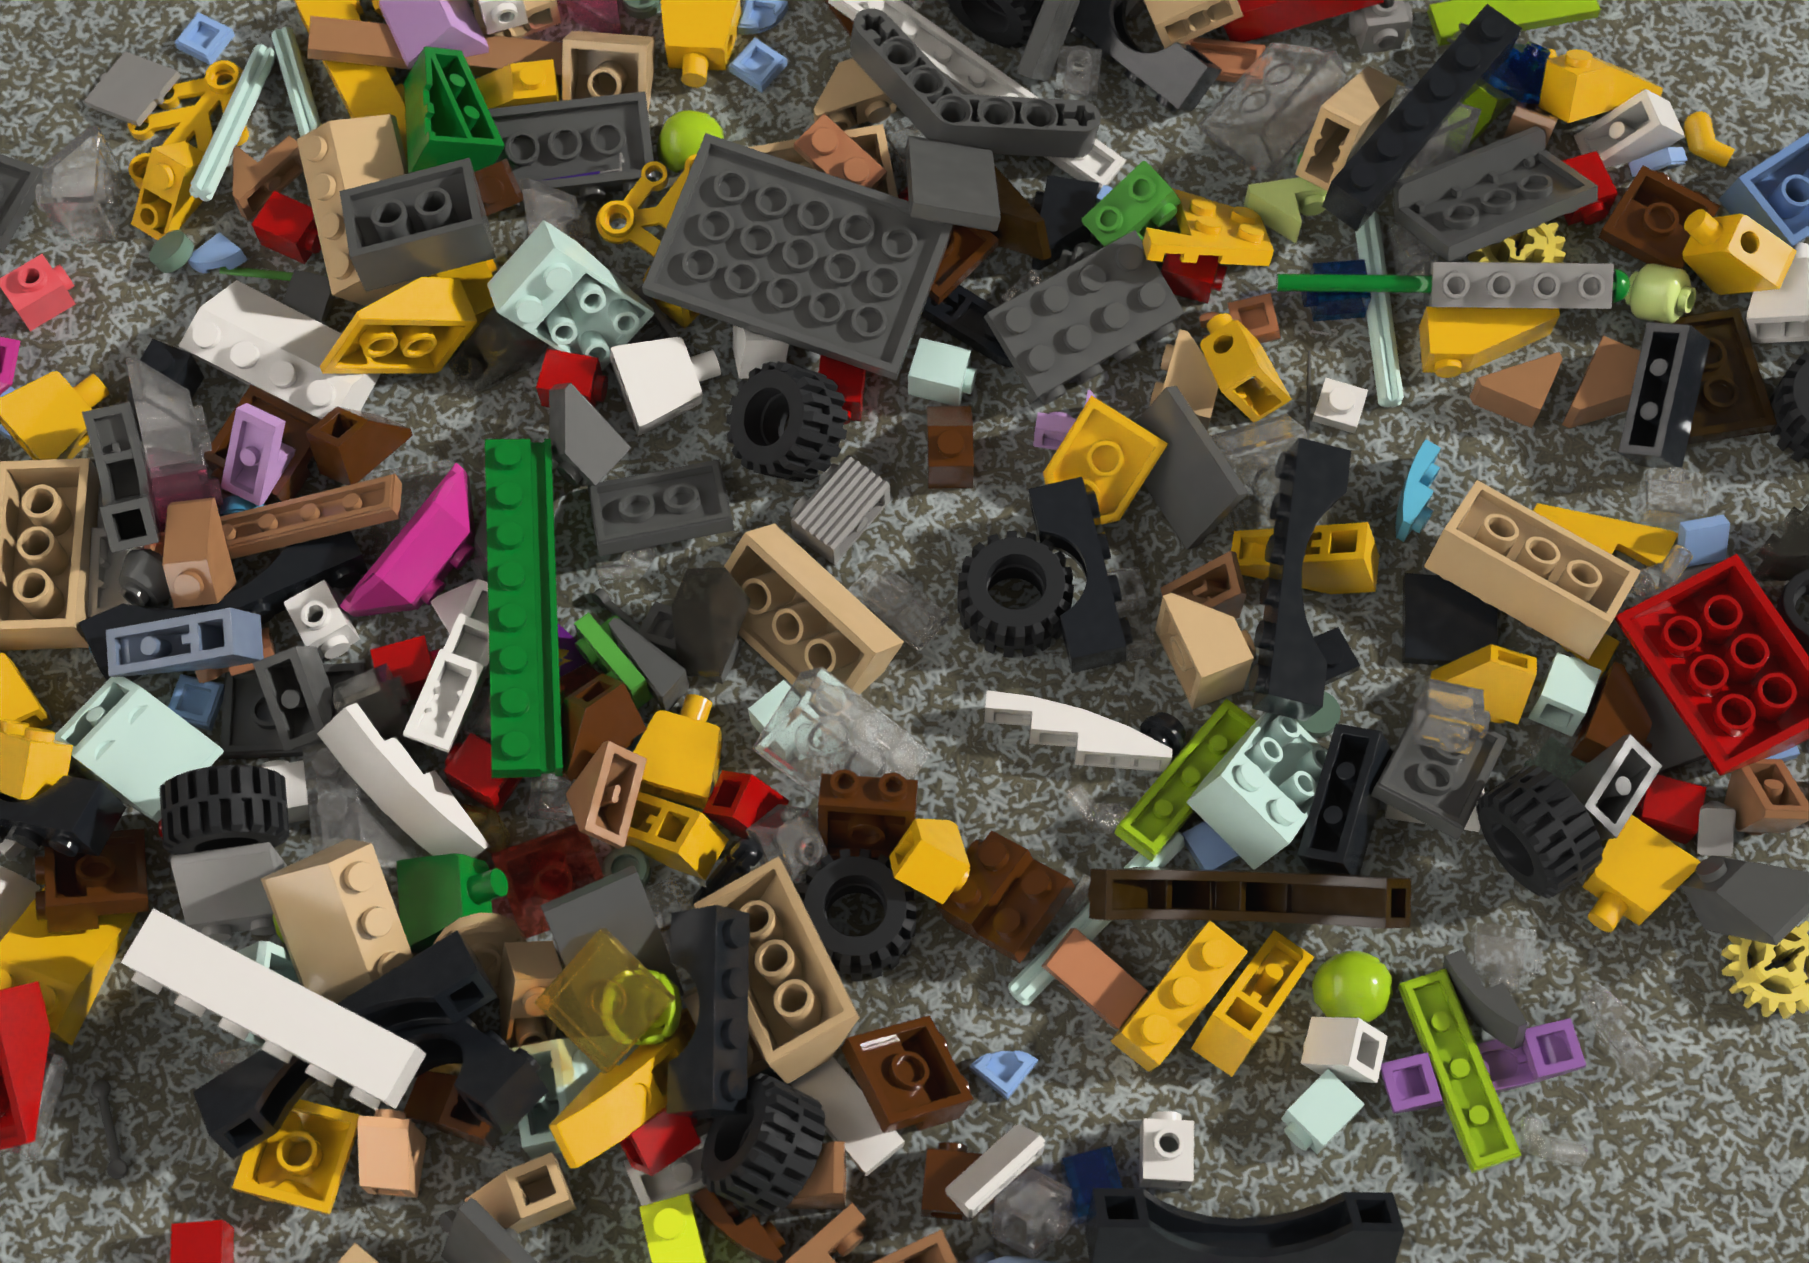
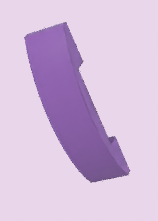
M1571 1018L1527 1028L1523 1046L1516 1049L1508 1047L1497 1039L1477 1044L1496 1093L1541 1082L1587 1066ZM1428 1052L1381 1064L1380 1072L1393 1114L1444 1105Z

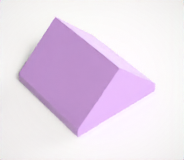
M379 0V7L408 69L414 66L424 46L462 50L464 57L489 52L487 41L467 0Z

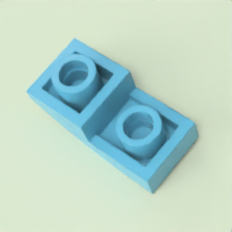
M1425 439L1417 452L1399 497L1395 525L1396 538L1402 542L1406 540L1412 530L1420 534L1434 511L1427 507L1434 493L1429 487L1440 471V467L1434 463L1441 448Z

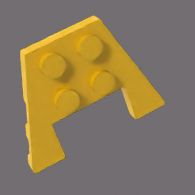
M1174 188L1172 189L1181 200V203L1176 207L1178 211L1175 215L1181 234L1147 227L1142 242L1146 259L1150 261H1163L1165 253L1181 254L1179 260L1185 263H1197L1199 255L1219 256L1218 262L1220 264L1269 266L1274 252L1262 218L1254 210L1241 206L1232 207Z
M1537 503L1533 510L1611 555L1614 550H1617L1656 571L1662 566L1678 537V533L1672 530ZM1604 634L1588 660L1573 651L1570 652L1586 664L1602 670L1599 676L1600 679L1620 641Z

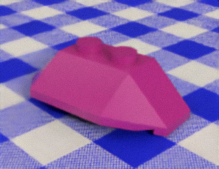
M455 463L439 485L339 607L353 617L418 610L424 602L427 605H431L430 601L443 592L446 586L443 582L444 578L453 567L457 570L463 567L474 552V547L471 545L474 542L476 533L470 478L459 464Z

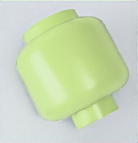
M1647 264L1640 271H1635L1630 276V290L1625 297V302L1627 305H1630L1631 312L1636 318L1672 324L1684 313L1688 314L1693 309L1696 300V289L1691 287L1690 277L1685 270L1660 264Z

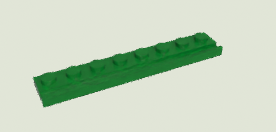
M485 439L492 778L541 777V774L555 773V776H562L551 439H544V442H531V439Z

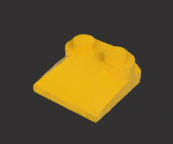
M299 1099L276 1134L244 1153L232 1188L237 1192L253 1195L264 1201L279 1202L330 1215L358 1133L357 1124L360 1114Z

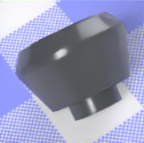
M147 548L131 550L127 553L119 576V584L122 587V596L132 605L156 607L171 598L162 566L163 556Z

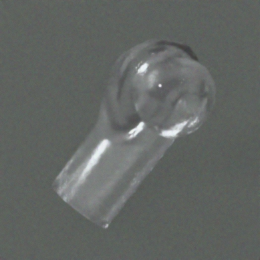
M1674 545L1661 563L1640 569L1641 572L1629 591L1631 596L1636 600L1645 601L1674 586L1693 559L1692 553L1681 545Z

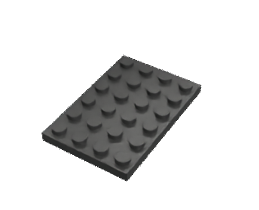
M705 133L648 271L642 290L643 294L897 380L955 225L913 218L910 216L909 201Z

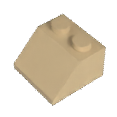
M571 31L563 38L562 101L645 91L649 112L654 79L655 37Z
M1174 593L1164 595L1155 631L1192 710L1243 691L1254 656L1256 655L1255 646L1248 631H1241L1233 616Z

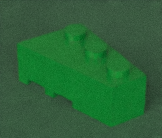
M424 46L404 82L408 173L470 158L474 172L494 164L505 145L462 50Z

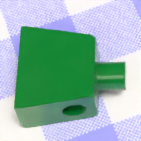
M452 853L396 861L400 922L411 952L419 954L432 946L443 929L459 918L476 913H492L491 900L504 897L508 892L507 878L500 869L489 870L486 861L464 854Z

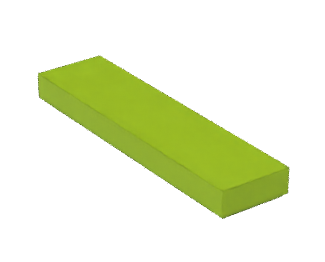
M1451 0L1429 4L1427 14L1438 46L1450 44L1447 39L1453 37L1460 30L1459 23L1462 22L1469 25L1486 4L1522 28L1521 31L1598 18L1601 9L1597 0Z
M1226 698L1117 825L1114 834L1152 862L1195 812L1186 803L1209 772L1257 720Z
M1446 968L1400 983L1398 986L1399 992L1424 1053L1428 1052L1443 1103L1471 1173L1518 1159L1521 1156V1152Z

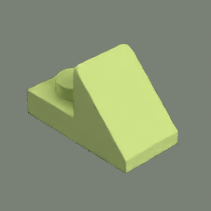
M1301 177L1248 184L1244 207L1257 212L1261 216L1264 225L1292 242L1297 243L1302 225L1300 212L1305 216H1314L1325 211L1326 209L1322 205L1327 191Z

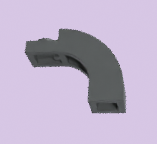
M130 401L83 411L82 414L100 480L103 503L99 508L111 553L158 543L161 539V529L156 498L144 447L140 442Z

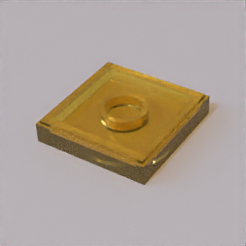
M606 928L598 930L534 1003L603 1073H608L676 998Z

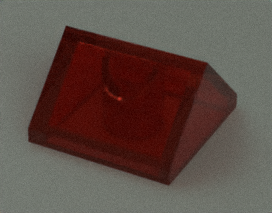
M577 823L491 854L495 867L500 869L507 878L508 892L506 896L516 923L525 933L526 939L550 930L540 905L604 878L589 835L579 831Z

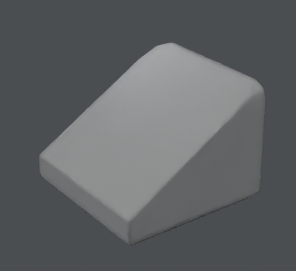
M1709 801L1701 806L1697 838L1698 854L1705 856H1731L1733 854L1736 820L1734 808L1719 801Z

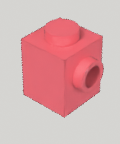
M43 254L0 278V288L30 331L76 305L68 290L75 287L60 264L52 268Z

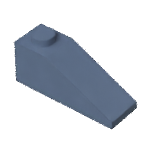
M234 608L219 609L106 630L108 673L110 677L219 669L255 663L264 659L261 615Z

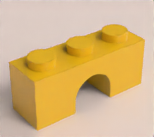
M1209 920L1197 930L1170 964V969L1162 980L1137 1006L1110 1042L1148 1072L1152 1071L1163 1062L1248 951Z

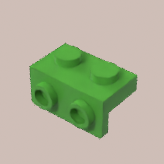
M1142 161L1082 218V223L1104 247L1136 230L1143 242L1146 228L1154 229L1156 226L1161 228L1169 223L1178 211L1176 207L1181 203V200L1148 162Z
M588 612L574 623L579 638L574 643L577 650L590 665L596 662L605 675L623 682L636 708L639 709L651 700L653 696L648 690L646 679L614 643L608 623L614 617L616 619L619 617L614 615L599 625Z

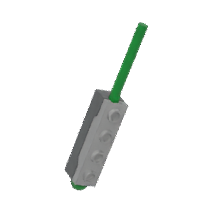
M1425 261L1424 275L1277 274L1276 277L1277 292L1424 293L1423 305L1429 307L1612 309V303L1623 300L1630 290V280L1627 274L1619 269H1614V264Z

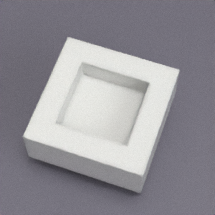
M1325 378L1312 421L1355 434L1368 390Z

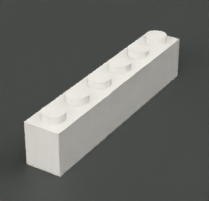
M154 908L121 961L122 964L136 972L131 979L134 983L157 995L163 987L178 994L174 1004L200 1018L206 1009L222 1017L218 1027L244 1041L249 1032L264 1039L265 1043L261 1050L287 1064L293 1055L309 1063L305 1073L331 1087L336 1079L353 1086L354 1088L349 1096L374 1110H377L381 1102L396 1109L426 1056V1053L416 1045Z

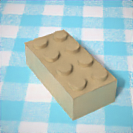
M90 458L0 461V651L89 648L79 622L89 618L91 528H97L99 488H101L97 468Z

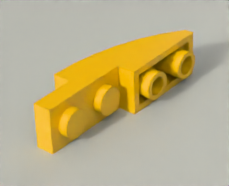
M687 1008L682 1009L679 1026L671 1037L666 1038L665 1042L656 1045H639L621 1065L604 1067L548 1125L569 1168H578L630 1135L631 1132L643 1125L667 1105L668 1062L685 1049L696 1029V1025Z

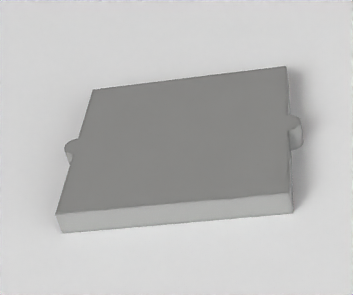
M125 51L110 70L100 76V82L83 102L92 109L140 127L155 107L164 102V96L181 75L175 69Z

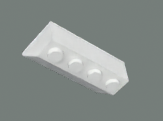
M237 280L198 309L179 344L180 348L191 353L198 360L249 386L252 384L319 419L325 417L337 406L361 411L380 374H322L320 365L342 333Z

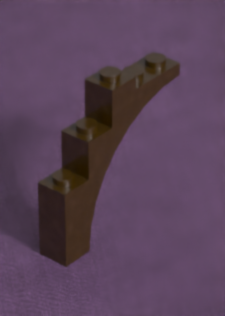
M1173 867L1091 869L1090 885L1088 888V899L1090 902L1089 919L1219 920L1320 924L1383 929L1410 928L1412 878L1318 872H1270L1237 869L1205 870Z

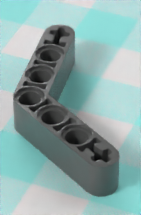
M867 8L856 14L850 42L852 58L927 139L992 150L993 154L1080 158L1088 155L1093 149L1101 120L1100 112L1095 105L1082 100L962 94L885 12L875 8Z

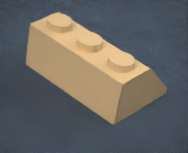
M346 839L261 878L299 983L314 993L337 1004L413 957L372 843Z

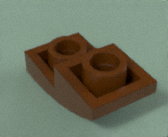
M706 1186L692 1196L695 1205L709 1223L741 1251L762 1263L785 1262L779 1250L784 1248L786 1243L770 1220L761 1225L753 1214L737 1226L734 1221L741 1215L733 1202L719 1195L716 1196L707 1190Z

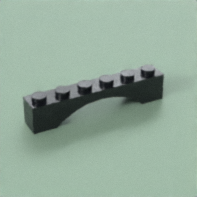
M1486 4L1331 181L1322 207L1357 232L1384 201L1412 161L1444 122L1471 94L1483 86L1510 56L1522 28Z
M1299 437L1287 452L1283 451L1277 460L1275 477L1280 479L1279 493L1275 495L1270 509V519L1275 520L1274 534L1270 536L1265 550V561L1270 563L1269 575L1262 584L1259 598L1260 604L1265 605L1264 616L1257 626L1254 638V646L1259 648L1258 664L1254 665L1249 679V690L1254 692L1252 709L1307 721L1323 707L1328 663L1318 648L1306 619L1301 593L1302 565L1307 543L1317 522L1347 492L1351 450Z
M351 531L287 546L266 570L246 585L225 595L217 604L180 608H145L123 603L79 622L97 666L107 681L110 678L106 630L225 608H234L261 615L262 625L269 622L275 614L286 610L284 601L325 580L331 588H347L355 584L361 575L367 573L368 570ZM142 675L124 677L129 679L130 681H134Z
M457 930L362 989L349 995L337 1003V1005L392 1033L404 1028L426 1024H454L497 998V995L478 957ZM259 1050L257 1053L194 1090L193 1094L209 1136L234 1160L276 1134L294 1105L317 1080L305 1073L309 1063L293 1055L287 1064L267 1052Z
M1093 1188L1085 1226V1235L1090 1263H1395L1404 1235V1228L1393 1192H1342L1321 1203L1294 1212L1268 1217L1237 1219L1213 1217L1186 1211L1158 1199L1145 1189Z

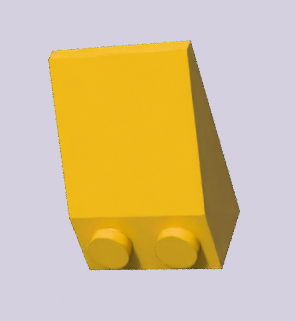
M420 277L357 311L321 363L320 369L322 374H434L441 371L477 323V318L460 278Z
M34 899L0 941V990L39 981L50 1026V1038L73 1045L137 912L99 915V929L48 933L47 920L37 921L36 902Z

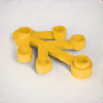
M221 60L208 67L205 78L174 84L168 91L174 93L173 97L164 100L162 104L158 105L161 109L169 111L150 114L143 122L149 125L142 131L135 130L137 126L128 123L131 135L137 140L144 141L150 139L156 131L176 127L162 145L183 141L188 143L195 135L197 148L205 153L213 137L210 115L220 103L224 113L243 70L231 61ZM225 80H232L225 85H220ZM202 96L195 105L174 109L180 104L182 99ZM246 126L237 146L244 144L249 138V131ZM150 153L137 155L131 160L128 167L129 174L139 189L142 186Z
M697 154L687 158L684 171L657 206L640 209L652 191H661L668 184V173L664 164L658 161H651L645 164L642 168L640 179L624 200L608 202L598 211L596 227L600 236L613 244H623L630 241L655 257L661 241L644 228L657 225L665 229L667 228ZM653 171L663 174L662 178L655 182L648 180L647 176ZM615 219L626 221V225L621 229L611 227V223Z

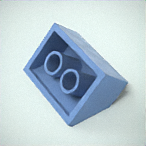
M1809 133L1738 177L1718 199L1730 215L1744 214L1749 216L1791 247L1809 237Z

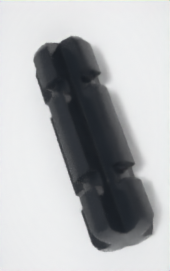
M746 837L745 839H740L730 851L731 857L726 855L706 880V888L701 886L694 895L693 905L750 872V865L754 867L763 856V848L757 844L755 839Z

